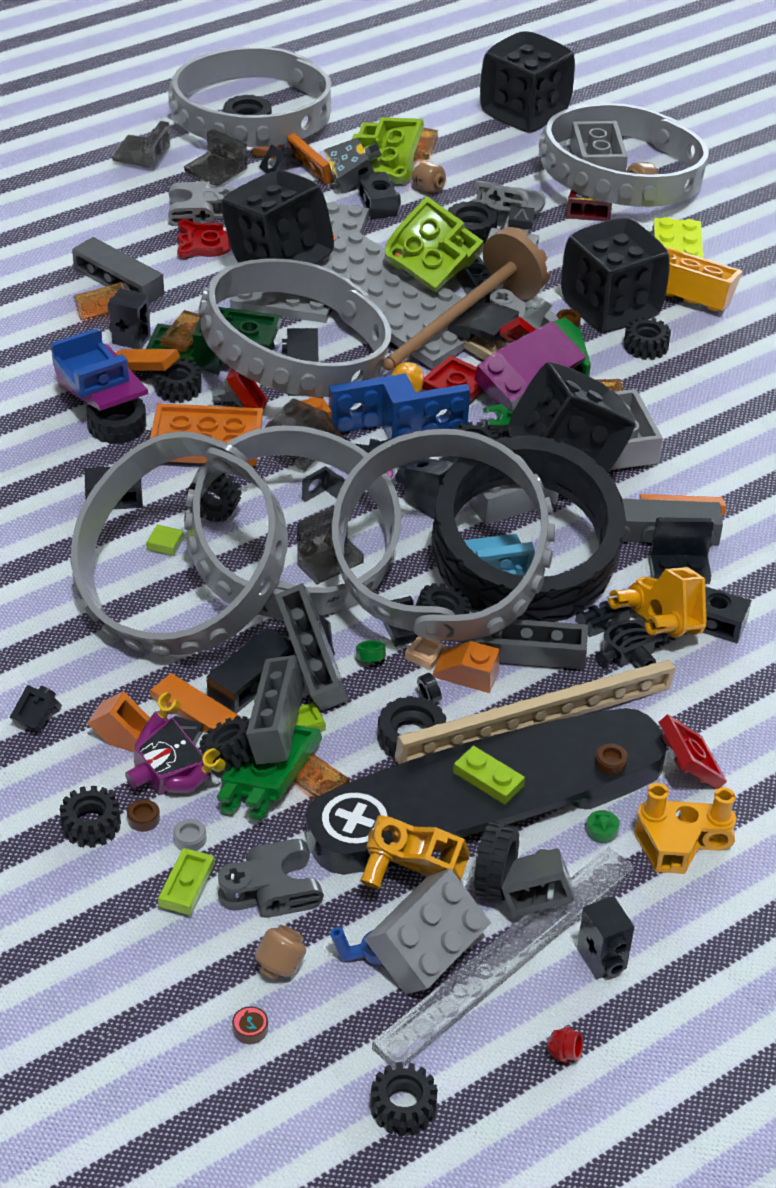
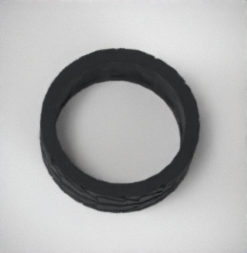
M535 435L494 439L519 455L533 474L539 476L544 488L561 494L577 505L594 527L599 542L598 550L586 562L571 571L554 576H544V583L540 592L535 594L526 611L516 618L546 622L568 619L578 611L585 610L584 606H590L605 591L612 577L610 575L614 573L626 523L621 494L614 480L605 469L578 448L564 442L558 443L555 439ZM460 457L451 465L442 480L444 484L440 485L431 537L435 564L443 581L449 588L450 586L455 587V592L462 591V597L467 596L469 599L468 603H471V608L479 612L506 598L518 586L524 576L497 569L478 557L461 537L455 517L460 509L478 494L491 488L518 483L493 466L474 459Z

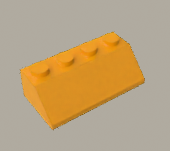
M665 247L670 258L666 296L673 297L675 295L683 298V301L687 303H700L706 305V308L709 310L723 311L729 305L743 271Z

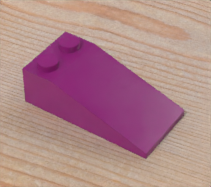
M551 321L499 349L478 364L474 380L497 405L503 404L509 411H514L529 383L546 362L561 364L573 369L586 360V355Z
M104 344L114 357L118 356L110 346ZM55 368L58 385L80 398ZM128 368L129 382L80 399L101 411L149 393L143 383Z

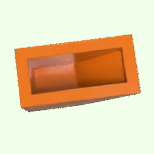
M473 641L444 649L440 654L432 675L437 679L490 693L499 672L500 649Z
M123 691L102 701L87 724L109 745L134 752V745L150 717Z

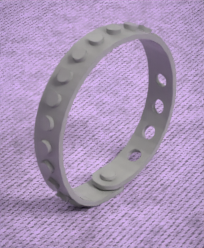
M238 47L208 53L183 64L175 72L170 82L168 100L171 112L174 114L178 124L198 137L231 146L265 147L271 146V144L275 146L288 143L287 136L293 132L302 139L316 133L327 124L331 111V80L310 59L296 53L271 47ZM241 77H269L290 82L295 88L317 99L310 104L287 112L270 115H237L203 107L185 96L198 88L223 80ZM305 116H308V122L302 128L301 122Z
M615 103L581 105L555 114L549 119L547 125L544 126L538 146L540 147L539 155L544 169L560 184L597 200L633 207L671 205L682 202L697 194L702 186L709 155L705 142L694 132L681 126L675 119L650 109ZM617 121L622 136L649 142L658 150L683 161L689 168L667 174L621 172L580 159L566 151L558 143L571 139L572 122ZM692 145L695 149L694 157L691 154ZM689 179V183H688L687 187L684 189L685 184H686L687 180Z
M257 259L236 263L224 268L215 275L209 288H204L198 316H202L201 330L205 341L224 363L261 385L294 395L329 397V386L377 378L391 339L389 322L364 290L330 269L297 260ZM254 292H283L305 296L339 312L341 319L363 336L374 353L356 360L337 363L305 361L282 355L254 342L235 329L224 318L217 304L233 296ZM378 327H379V337H377ZM360 370L357 378L351 381L354 374Z
M284 425L256 429L227 442V444L240 450L248 460L270 455L300 456L331 465L348 475L359 461L368 454L357 445L339 436L302 426ZM207 460L203 468L199 467L194 476L195 490L189 489L185 506L191 507L190 513L185 512L184 530H188L187 549L189 554L192 555L197 571L206 585L214 594L230 604L249 581L227 569L217 559L205 538L200 518V500L211 483L224 473L216 469ZM387 473L376 479L366 489L378 505L386 529V552L383 558L374 568L358 578L372 592L380 585L390 566L400 535L401 510L399 499ZM278 582L266 604L257 615L283 619L275 594L296 585ZM345 584L329 587H306L313 598L319 615L342 612L358 604ZM334 597H340L333 602H327Z
M432 429L416 431L393 438L365 455L351 470L339 491L332 519V540L343 581L359 605L373 617L393 627L414 631L421 638L460 641L489 636L504 629L517 617L521 616L526 611L535 594H538L543 586L545 569L550 568L553 551L549 550V543L555 542V524H549L548 515L553 514L550 498L544 497L542 491L544 487L541 479L537 474H533L519 455L503 444L484 435L458 429ZM453 456L474 459L504 472L527 493L539 515L541 522L540 536L529 569L518 586L506 598L483 611L455 615L453 611L443 607L413 606L392 602L372 592L359 581L348 567L344 558V542L349 518L365 490L376 479L395 467L430 457Z
M178 431L155 436L128 451L109 468L95 485L76 520L72 536L70 562L76 581L74 583L75 590L80 599H83L88 605L84 608L94 622L100 619L104 623L101 629L111 638L116 640L119 636L125 641L124 644L134 650L140 651L144 649L161 656L193 654L215 647L236 635L253 620L266 604L284 568L288 548V532L284 513L277 498L254 468L247 463V457L240 450L220 440L194 432ZM186 456H205L219 471L239 476L258 487L264 495L269 517L264 553L245 588L223 611L198 626L172 633L139 631L121 625L109 618L99 601L95 588L94 553L99 535L110 513L137 481L154 468L170 460ZM265 579L264 585L259 591L260 584Z

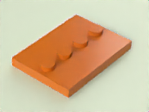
M157 403L150 439L165 433L185 431L206 435L227 443L242 434L261 429L263 408ZM186 456L168 462L206 463L207 458L205 456ZM257 458L248 460L247 463L251 466H256Z

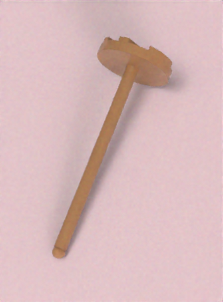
M505 227L496 232L485 242L483 248V261L491 276L383 360L382 367L387 371L395 368L496 287L511 291L520 300H529L535 297L545 288L546 283L550 280V272H547L545 263L548 259L544 250L538 249L526 237L529 234L519 228Z

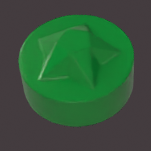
M368 640L356 646V658L359 661L371 664L386 657V645L381 641Z
M595 811L587 819L586 832L594 841L601 843L611 842L618 836L619 819L609 811Z

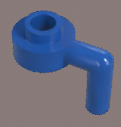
M341 927L331 930V939L342 961H351L365 957L371 964H382L364 940L372 931L363 937L361 944L350 946Z

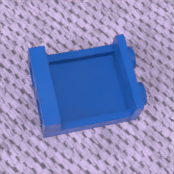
M99 328L51 343L54 367L80 398L129 382L128 360L123 354L116 357L112 355L102 342V332Z

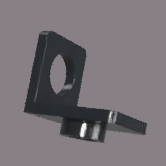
M271 144L259 168L266 173L278 171L285 158L302 166L303 162L295 158V152L284 146L280 149ZM275 156V165L272 168H268V160Z
M325 466L302 480V500L307 502L324 491L337 499L345 479ZM318 479L316 488L309 491L311 483Z

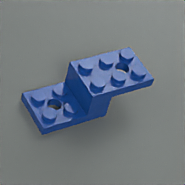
M404 373L329 386V408L332 411V428L339 430L340 433L382 426L388 439L416 431L453 429L455 426L459 428L461 423L468 426L470 389L467 384L415 392L407 374ZM355 403H361L358 408L350 409ZM447 409L443 415L436 416L441 410Z

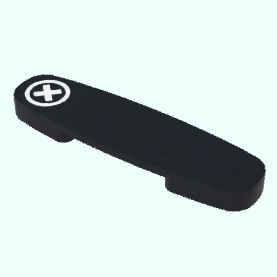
M629 708L600 711L554 720L474 740L386 768L317 796L309 804L306 813L307 844L314 859L322 868L331 873L346 875L364 872L370 857L366 849L368 835L379 815L392 817L414 827H437L458 837H464L485 831L489 822L506 825L571 803L579 809H592L655 782L663 771L667 744L662 738L663 732L649 715ZM616 744L626 750L628 761L624 772L618 775H607L596 768L595 756L600 746ZM473 745L525 777L524 787L505 805L453 773L454 763ZM390 832L381 833L386 844L394 842ZM389 862L387 868H388V867H392V866H397V865H399V864L394 863V862Z

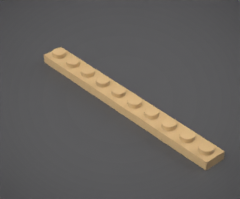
M670 660L652 663L641 668L627 670L616 675L599 678L595 681L574 685L556 692L546 693L503 707L493 708L471 716H464L457 720L408 732L398 736L395 760L398 764L474 740L554 720L579 716L668 690L671 686L675 666Z

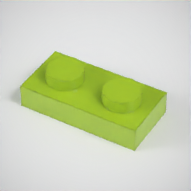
M474 745L454 763L453 773L504 805L525 784L524 776Z
M183 848L158 897L159 907L191 915L215 865L214 856Z

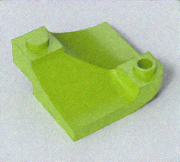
M380 117L379 123L363 122L359 134H353L352 139H359L364 149L376 143L382 156L370 161L374 173L386 172L389 180H392L394 184H402L407 182L412 175L414 154L425 124L423 119Z
M426 196L392 233L385 246V257L392 266L398 270L400 268L404 269L434 292H437L456 273L466 266L470 267L483 252L484 241L467 230L463 221ZM400 253L401 255L397 257L394 254Z

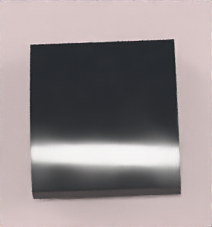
M476 303L449 325L448 331L468 341L476 335L493 344L500 337V327L518 318L519 311L494 303Z

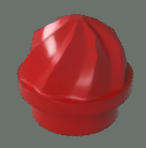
M569 1026L553 1030L547 1040L550 1055L562 1063H569L571 1060L578 1061L583 1050L582 1033L574 1031Z

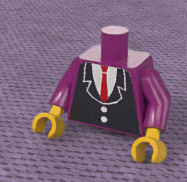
M163 693L159 696L157 703L160 710L155 711L150 717L134 745V764L136 767L125 772L126 780L133 789L148 782L155 792L160 795L168 792L191 793L211 776L210 772L212 770L220 772L225 768L226 763L221 758L213 763L214 759L220 755L218 750L211 748L203 755L172 717L168 720V714H175L181 708L180 702L177 700L167 708V702L171 698L169 693Z

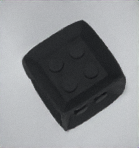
M528 31L517 32L496 43L485 53L482 63L480 81V104L482 110L489 116L523 131H535L544 127L552 116L568 109L570 105L575 74L574 53L561 43Z
M287 171L271 172L241 185L222 199L224 224L231 250L238 263L257 259H290L317 264L329 256L334 249L333 230L324 194L321 188L310 179Z
M629 218L611 219L580 229L569 236L565 245L561 273L563 297L573 310L577 311L588 324L599 331L608 332L625 328L629 321H635V318L638 317L643 320V317L650 319L661 311L665 301L670 270L669 253L655 236L639 223Z
M546 362L535 374L515 407L509 421L508 433L510 438H513V436L535 435L555 439L558 443L564 442L586 453L597 461L598 465L602 466L609 474L630 440L635 427V419L620 396L601 382L564 365Z

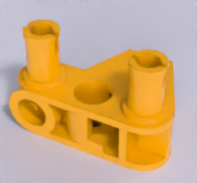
M688 567L665 569L659 579L639 577L636 583H632L629 586V589L612 590L609 592L610 596L617 595L616 597H608L610 607L613 609L631 607L633 611L649 621L645 622V629L650 635L667 633L672 637H680L687 632L692 635H698L705 630L707 622L705 578Z
M653 783L648 787L647 801L643 802L638 809L634 834L655 872L685 874L698 849L717 851L733 846L735 842L734 828L737 819L732 810L736 798L733 790L726 787L718 788L714 793L713 804L667 801L669 789L666 785Z
M379 815L368 835L366 849L370 857L360 882L368 887L379 889L389 862L397 863L425 876L451 868L461 881L470 851L463 838L437 827H414L392 817ZM390 832L394 842L386 844L381 833ZM438 850L441 852L439 859L431 856L433 851Z

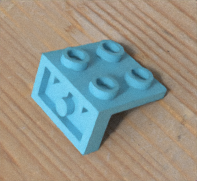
M515 533L464 540L467 546L483 561L497 569L515 575L525 576L535 554L532 542L521 543L518 535Z

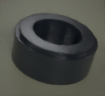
M429 672L419 676L417 685L422 697L435 703L442 700L441 690L434 676Z

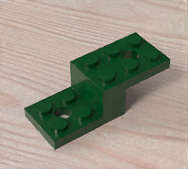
M218 307L224 318L235 329L254 342L271 350L281 324V315ZM200 316L196 328L157 323L146 349H177L181 361L189 359L190 363L194 361L200 369L219 372L223 361L210 349L205 341L201 330L202 316Z

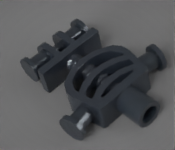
M608 601L601 602L599 608L593 605L586 612L578 611L576 613L578 624L588 625L589 637L604 632L602 651L597 652L595 655L597 663L602 668L609 667L611 661L620 667L634 662L639 668L656 663V659L651 655L654 652L655 643L667 644V633L650 635L645 629L644 622L630 620V607L613 609Z

